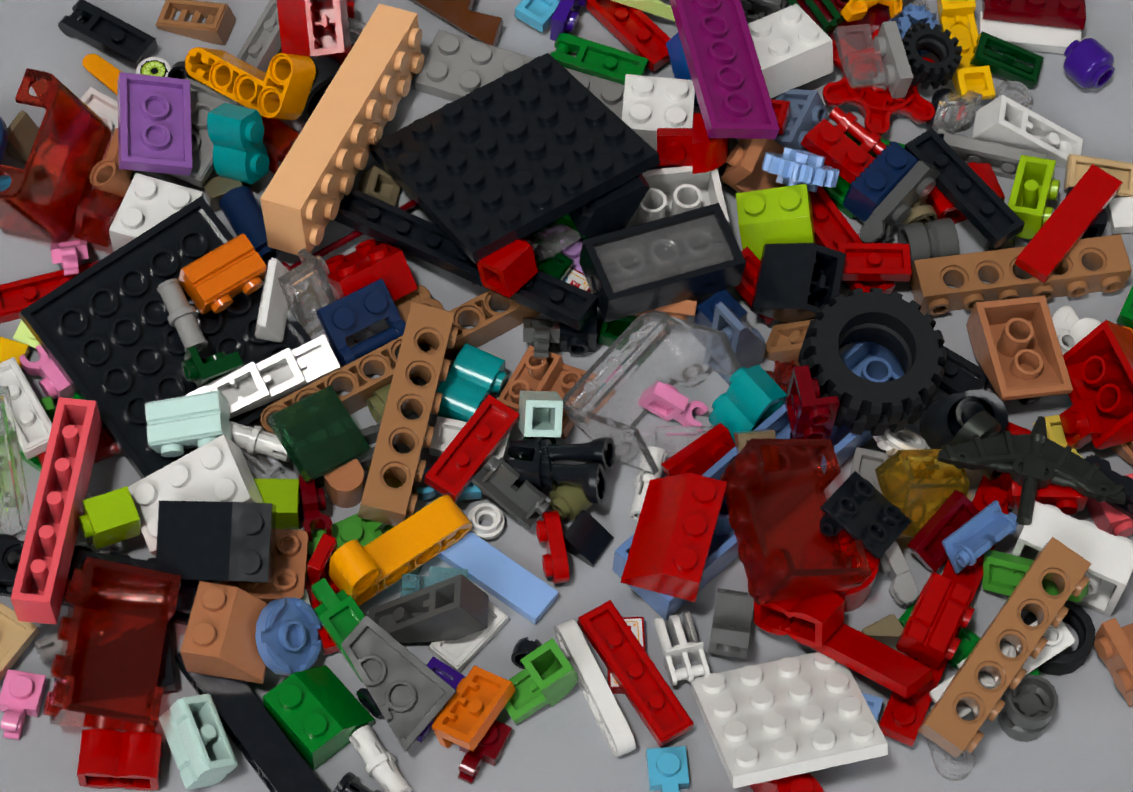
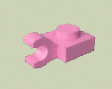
M87 238L51 243L52 263H61V267H64L65 276L80 274L79 265L83 264L84 259H89Z
M41 345L36 346L38 356L40 357L38 361L29 362L24 355L19 357L24 372L29 375L42 377L43 380L39 381V385L46 397L51 396L52 399L55 398L58 401L59 397L72 398L74 396L73 387L52 359H49L48 354Z
M657 381L643 391L638 405L669 422L674 419L691 432H695L702 426V423L693 418L692 412L702 416L708 411V407L703 402L692 401L688 403L689 398L680 394L674 386Z
M7 669L0 693V711L5 712L0 727L4 729V738L19 740L26 715L38 717L47 686L46 675Z

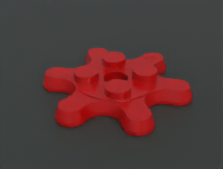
M880 29L873 32L871 37L872 45L865 51L854 50L843 41H832L833 65L842 71L844 77L840 81L826 84L823 88L822 95L826 105L833 108L846 104L858 107L859 112L865 117V129L870 133L875 131L880 136L889 130L891 115H905L917 124H925L935 115L933 104L922 98L918 93L917 86L920 82L916 86L910 85L906 96L903 98H892L888 85L885 91L874 84L871 85V80L873 79L883 82L882 64L880 58L875 56L873 50V40L878 35ZM922 57L923 59H925V60H927V61H929V62H934V63H935V61H933V60L930 59V58Z

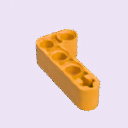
M195 47L188 52L185 59V69L192 78L247 108L257 110L261 116L271 119H298L304 111L316 74L315 64L311 58L286 53L276 54L271 59L266 73L230 53L218 49Z
M444 495L364 547L355 539L343 544L330 558L329 577L340 591L344 590L360 606L461 540L471 530L473 525L450 495Z

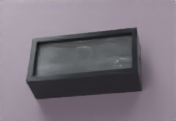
M716 203L585 239L582 243L579 264L592 294L598 296V308L606 323L738 286L742 279L746 261L720 204Z

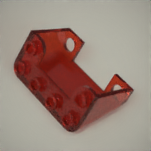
M27 68L15 100L17 103L44 108L46 113L24 169L0 164V176L7 175L11 177L10 186L6 190L0 191V228L5 234L48 243L66 242L76 232L93 186L90 182L91 171L104 157L110 141L111 129L100 116L53 74ZM31 86L37 96H32L29 94V89Z
M751 439L727 466L720 477L721 481L727 482L724 497L729 511V523L734 529L738 543V556L744 565L748 579V592L758 605L855 588L862 585L872 575L862 540H854L842 552L837 536L827 537L820 532L819 523L826 514L820 509L827 501L824 490L841 472L831 439ZM823 456H825L827 463L825 473H823L821 467ZM853 557L857 561V568H852Z
M91 557L86 559L81 569L75 568L72 580L67 581L63 598L64 603H69L67 617H61L57 632V640L63 641L61 654L54 655L50 677L56 678L53 691L48 692L44 706V715L50 716V724L152 733L157 728L163 688L157 687L166 625L176 611L180 575Z

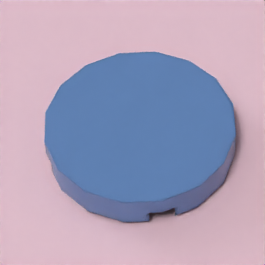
M283 597L270 601L262 609L256 623L255 640L261 659L274 673L290 676L295 672L310 669L316 663L321 651L322 639L318 640L317 629H321V626L313 608L303 599Z

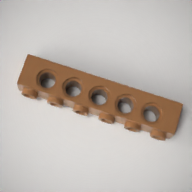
M1117 234L1080 239L1054 271L1059 275L1052 274L1045 283L1015 265L1016 258L1026 246L914 260L909 283L914 301L922 306L920 312L937 316L954 310L965 309L972 311L976 302L1045 295L1046 301L1055 297L1069 296L1077 298L1087 293L1102 291L1104 293H1114L1125 288L1132 268L1122 236ZM981 280H986L991 284L984 283ZM947 285H953V286H955L956 288H951V287H949V286H947Z
M411 302L357 516L359 518L396 526L404 521L405 516L410 517L414 513L418 495L412 494L411 490L414 481L421 483L426 461L419 458L422 447L429 449L434 432V427L429 426L428 421L430 413L438 414L443 393L436 392L438 380L445 382L451 360L444 359L446 347L454 348L459 327L452 326L455 312ZM428 344L435 351L430 353L424 352L418 346ZM421 377L427 384L424 386L415 385L411 382L410 378ZM412 410L418 414L419 418L408 419L401 412ZM402 443L407 445L411 451L409 453H399L394 449L393 445ZM394 477L399 479L403 485L393 488L388 486L384 480Z
M1052 537L1037 555L917 731L955 758L965 750L971 754L984 736L979 729L986 718L993 722L1006 702L1000 698L1007 687L1014 690L1025 676L1027 671L1022 668L1024 662L1029 656L1035 659L1048 642L1043 637L1048 627L1052 625L1057 628L1066 616L1069 609L1064 604L1069 596L1072 594L1077 598L1089 582L1090 578L1084 574L1091 566V563ZM1042 580L1054 582L1058 588V595L1046 593L1042 587ZM1021 611H1031L1037 618V626L1025 624L1021 618ZM1000 641L1012 643L1016 649V657L1005 656L1000 650ZM979 672H987L992 675L995 680L994 689H987L980 684L978 680ZM958 703H965L972 708L974 713L973 720L967 721L958 715L956 710Z

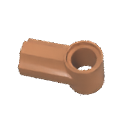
M116 128L105 159L98 162L90 173V182L114 204H121L133 179L131 177L133 170L119 169L118 128Z

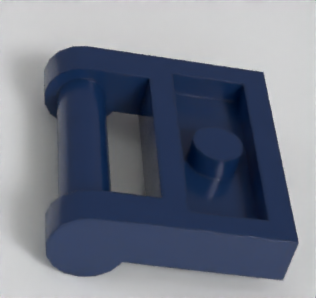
M383 279L376 280L315 310L342 367L403 336L406 326ZM384 318L386 319L389 326L388 329L352 347L347 345L344 338Z

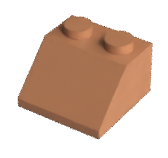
M200 581L180 650L186 671L263 684L267 666L258 653L255 633L259 615L268 603L239 587Z

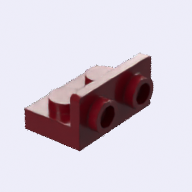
M809 365L793 367L785 399V408L793 442H821L831 436L840 405L838 396L820 398L819 383L817 379L811 378Z

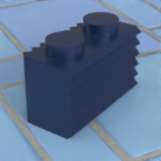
M890 142L889 146H886L885 150H882L880 155H877L876 159L869 163L868 167L860 173L859 177H856L855 181L851 182L843 200V206L861 221L865 222L879 204L915 166L918 159L897 142Z

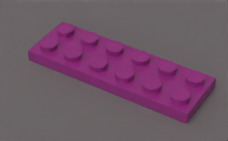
M669 0L708 138L776 139L780 129L741 0Z

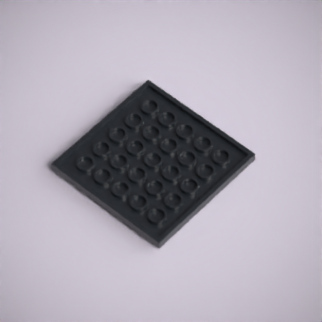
M549 53L534 58L525 65L505 73L502 77L476 88L471 93L452 103H448L402 129L384 136L377 145H369L372 157L475 264L482 258L518 239L526 237L660 164L658 152Z
M202 196L20 311L19 315L80 398L97 401L103 424L102 427L141 479L198 449V447L184 449V454L178 457H163L161 453L158 454L149 446L147 439L146 402L186 396V394L197 389L195 382H189L183 372L182 361H185V348L176 328L171 327L167 320L169 313L157 288L161 283L169 279H178L180 270L183 267L234 239ZM263 285L250 295H245L244 292H241L232 298L233 303L223 311L214 313L213 310H210L204 315L199 312L191 297L188 296L181 286L189 305L194 306L198 313L196 320L205 339L208 341L207 347L198 352L203 364L206 363L205 360L216 353L226 352L228 355L236 351L239 352L244 363L243 366L251 362L257 364L287 348L293 350L312 340L289 309L282 342L278 343L256 338L255 330ZM282 398L229 420L241 425L251 426L261 419V414L266 407Z

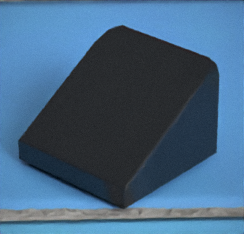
M585 510L580 512L563 535L566 551L591 567H594L614 540V537Z

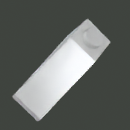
M1003 94L976 111L973 139L998 142L1002 145L1019 149H1032L1038 153L1047 154V159L1056 160L1055 166L1066 168L1067 156L1069 154L1081 155L1082 138Z

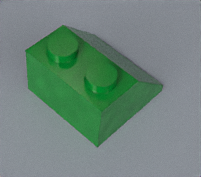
M327 665L295 672L263 696L264 708L313 770H316L350 743L349 737L357 729L365 725L372 726L375 724V719Z

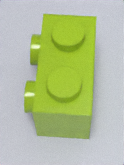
M1026 155L1020 156L1008 206L1025 225L1023 231L1014 237L1031 240L1052 215L1054 208L1049 207L1050 200L1057 201L1060 188V180L1054 179L1056 160Z

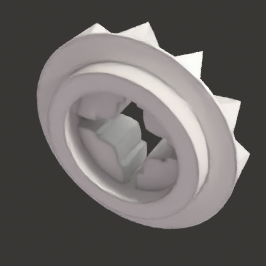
M906 427L904 430L896 433H891L888 428L885 430L884 435L873 437L880 449L885 450L887 455L896 457L898 461L903 460L909 464H924L931 455V449L924 438Z

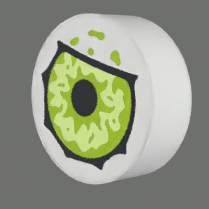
M149 57L138 64L136 74L168 77L171 68L166 60L160 57Z

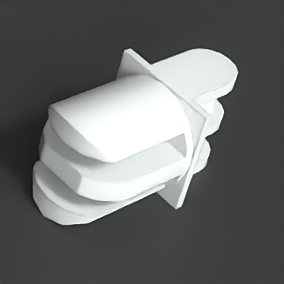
M690 611L683 612L684 630L677 614L669 616L668 628L673 647L671 646L664 619L660 617L653 620L664 655L663 667L666 668L671 686L677 685V681L686 679L689 683L694 681V677L710 674L703 650L704 643L698 640ZM698 660L699 664L691 666V661ZM682 664L683 668L674 669V665Z

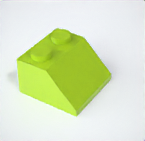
M807 184L736 193L742 250L748 247L761 261L763 246L766 244L815 243L812 202Z

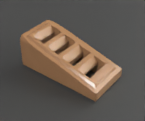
M166 0L156 22V27L163 31L200 41L226 45L235 24V16L229 5L224 3ZM180 11L178 20H173L176 12ZM192 14L193 16H192V18H191V21L188 22V19H189L190 15Z

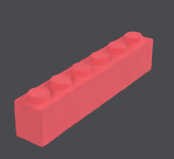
M58 398L11 595V602L18 621L57 625L80 526L78 516H81L83 512V500L86 499L103 425L97 401Z

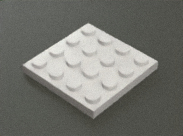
M818 651L767 663L748 665L734 670L710 673L705 676L696 677L693 682H690L693 697L733 789L888 755V743L850 669Z

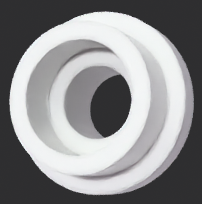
M481 503L471 509L467 516L473 525L470 531L483 540L496 538L504 529V515L493 504ZM489 520L492 522V525L485 527L481 526L479 522Z

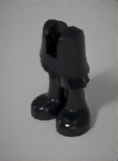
M542 437L510 441L507 453L513 459L506 460L505 462L520 474V477L515 482L524 483L528 480L532 485L545 489L546 485L555 490L557 489V482L571 483L582 487L584 495L590 503L602 504L604 502L607 490L605 472L612 470L615 459V446L611 437L597 438L588 443L564 445L552 444L549 439L543 440ZM554 461H576L586 464H554Z

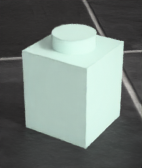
M520 391L518 428L523 436L561 437L563 399L556 391Z

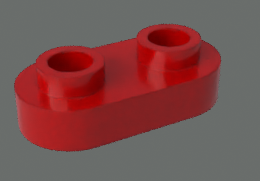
M558 510L543 512L542 520L536 521V533L538 542L545 543L547 554L542 555L544 576L551 577L553 584L569 582V565Z

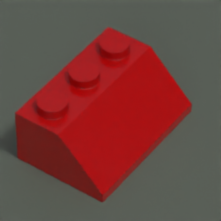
M1105 320L1063 355L1073 388L1072 393L1068 394L1073 405L1081 399H1091L1094 401L1103 433L1093 439L1092 442L1095 448L1099 450L1133 441V333L1129 329Z
M691 472L650 480L621 583L696 603L721 512L727 482Z

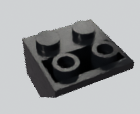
M815 243L764 245L751 311L785 323L814 319L818 309L822 305H829L830 299L839 294L846 254Z

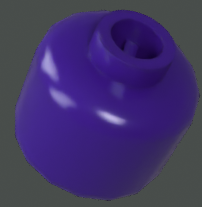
M1087 38L1082 41L1075 40L1064 52L1066 57L1063 63L1064 72L1082 88H1100L1114 74L1113 54L1093 38Z

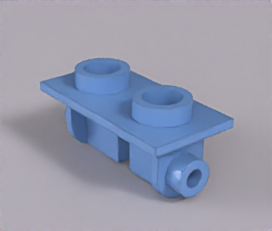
M995 500L944 539L942 544L955 573L958 574L968 565L973 566L977 562V558L1008 534H1014L1019 525L1016 522L1017 516L1012 512L1008 514L1003 513L998 501Z

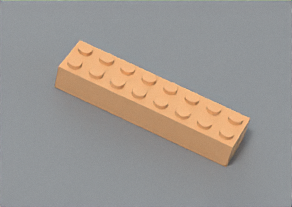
M378 4L260 198L268 247L308 258L315 245L319 246L322 242L327 224L330 220L336 218L341 200L344 195L350 194L354 185V178L358 171L363 170L367 164L370 153L369 145H377L382 138L385 125L388 121L394 119L399 101L402 97L405 98L408 95L413 77L422 71L425 56L421 53L422 30L419 29L418 13Z

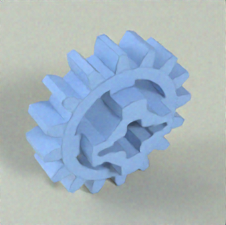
M784 147L783 154L765 152L762 170L768 171L771 174H777V183L787 186L807 184L808 190L812 192H817L818 186L836 187L840 173L839 169L824 165L825 157L809 151Z

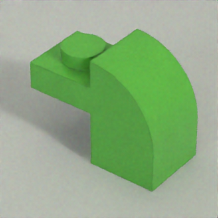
M553 638L522 658L520 661L525 669L509 679L516 691L505 705V709L516 725L547 704L553 707L574 688L578 681V675Z

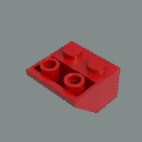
M276 0L282 53L307 56L312 60L324 56L333 57L337 62L345 60L351 50L346 0Z
M368 239L355 246L356 251L346 256L341 254L327 259L324 262L325 266L315 271L318 279L333 301L379 279H383L393 301L418 289L403 251L379 240L375 241V239Z

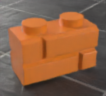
M242 233L180 270L178 279L201 314L204 315L210 310H213L214 313H219L233 303L232 298L239 293L244 292L245 295H250L257 291L264 284L262 280L265 278L267 266L258 252L254 250L246 235Z

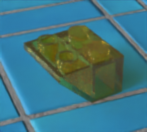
M942 449L899 450L875 469L882 495L893 505L897 506L912 521L898 538L915 537L955 490L964 493L966 496L968 494L970 482L965 468L958 469L954 465L937 461L938 453Z

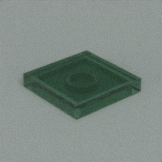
M331 385L272 414L267 419V422L306 484L366 453L370 449L367 441Z

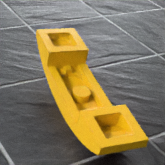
M937 0L939 23L942 25L941 32L944 33L948 29L951 32L949 38L956 37L959 41L957 46L962 48L960 54L962 56L961 62L951 78L960 101L995 99L996 93L990 66H974L970 64L979 36L974 17L976 9L975 0Z

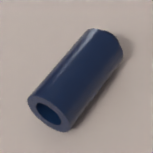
M240 186L228 191L220 199L219 207L237 236L242 233L245 234L253 245L254 250L258 252L265 263L271 260V258L277 259L281 250L268 247L262 207L251 189L247 186Z

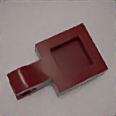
M313 474L298 476L304 515L303 529L307 532L309 541H312L311 532L317 528L324 529L327 535L333 536L331 518L320 512L326 510L323 488L316 489Z
M495 720L473 752L460 746L459 750L466 753L458 768L460 770L458 779L473 784L483 762L495 766L512 734V727Z

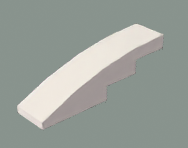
M323 334L293 350L287 348L257 364L251 362L186 394V396L219 390L229 402L231 419L291 394L341 367Z

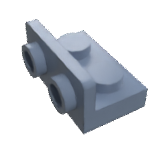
M791 89L778 95L775 99L790 101L791 111L784 134H777L776 139L773 140L783 147L808 151L801 145L804 136L824 118L827 120V108L824 106L817 90Z

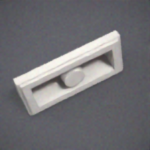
M271 258L267 265L255 336L257 339L279 343L283 341L293 275L276 258Z

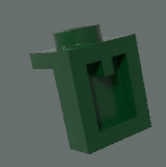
M194 345L186 349L185 361H182L183 372L189 382L194 381L197 389L244 365L238 351L228 355L226 352L216 353L205 360L206 363L203 364Z

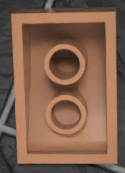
M1045 295L975 303L966 327L974 355L1000 399L1006 401L1072 393V384Z

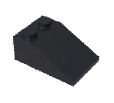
M159 501L155 579L273 583L276 505L272 503Z

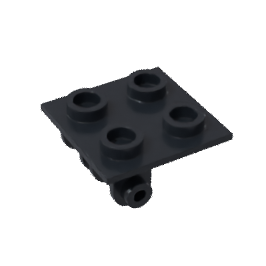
M856 471L820 507L826 513L819 523L820 532L824 536H837L844 529L877 560L912 522L897 506L893 505Z

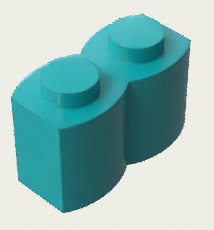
M223 103L208 112L207 130L209 138L214 144L213 164L218 176L248 184H253L268 173L269 158L266 147L262 142L264 126L259 112L255 109Z
M465 343L447 374L446 381H442L437 392L443 393L437 415L468 422L489 394L493 396L495 392L500 394L503 391L508 380V374L505 373V360Z
M759 364L749 368L741 367L735 371L729 379L730 386L727 392L721 394L712 404L713 411L708 421L714 427L721 423L728 428L734 443V432L755 430L785 403L787 394Z

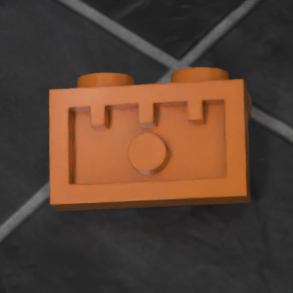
M475 665L467 677L459 682L456 688L457 692L449 700L445 708L438 713L431 726L440 744L446 748H450L455 743L473 752L516 691L511 681Z

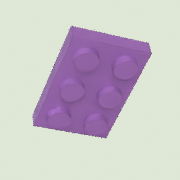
M120 72L117 80L119 169L190 176L193 168L190 80Z

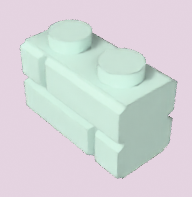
M219 390L146 402L145 404L148 444L158 454L161 453L163 457L181 456L184 454V449L199 448L223 434L232 440L231 424L229 422V402Z
M209 693L178 699L159 718L187 790L218 784L238 766Z

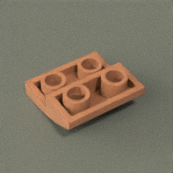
M529 346L497 400L519 413L520 391H556L563 399L562 433L560 438L566 439L596 388L598 379L594 373L564 364L562 356L549 352V358H534V347Z

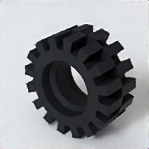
M924 23L922 28L917 24L913 26L912 30L909 29L905 33L902 42L914 77L911 85L916 86L920 82L922 83L921 89L927 90L930 84L932 89H938L940 84L945 86L953 77L962 59V56H960L962 48L957 46L959 41L956 37L949 38L951 32L948 29L942 33L940 25L935 24L934 28L930 29V23ZM917 50L933 53L940 62L934 63L923 59Z

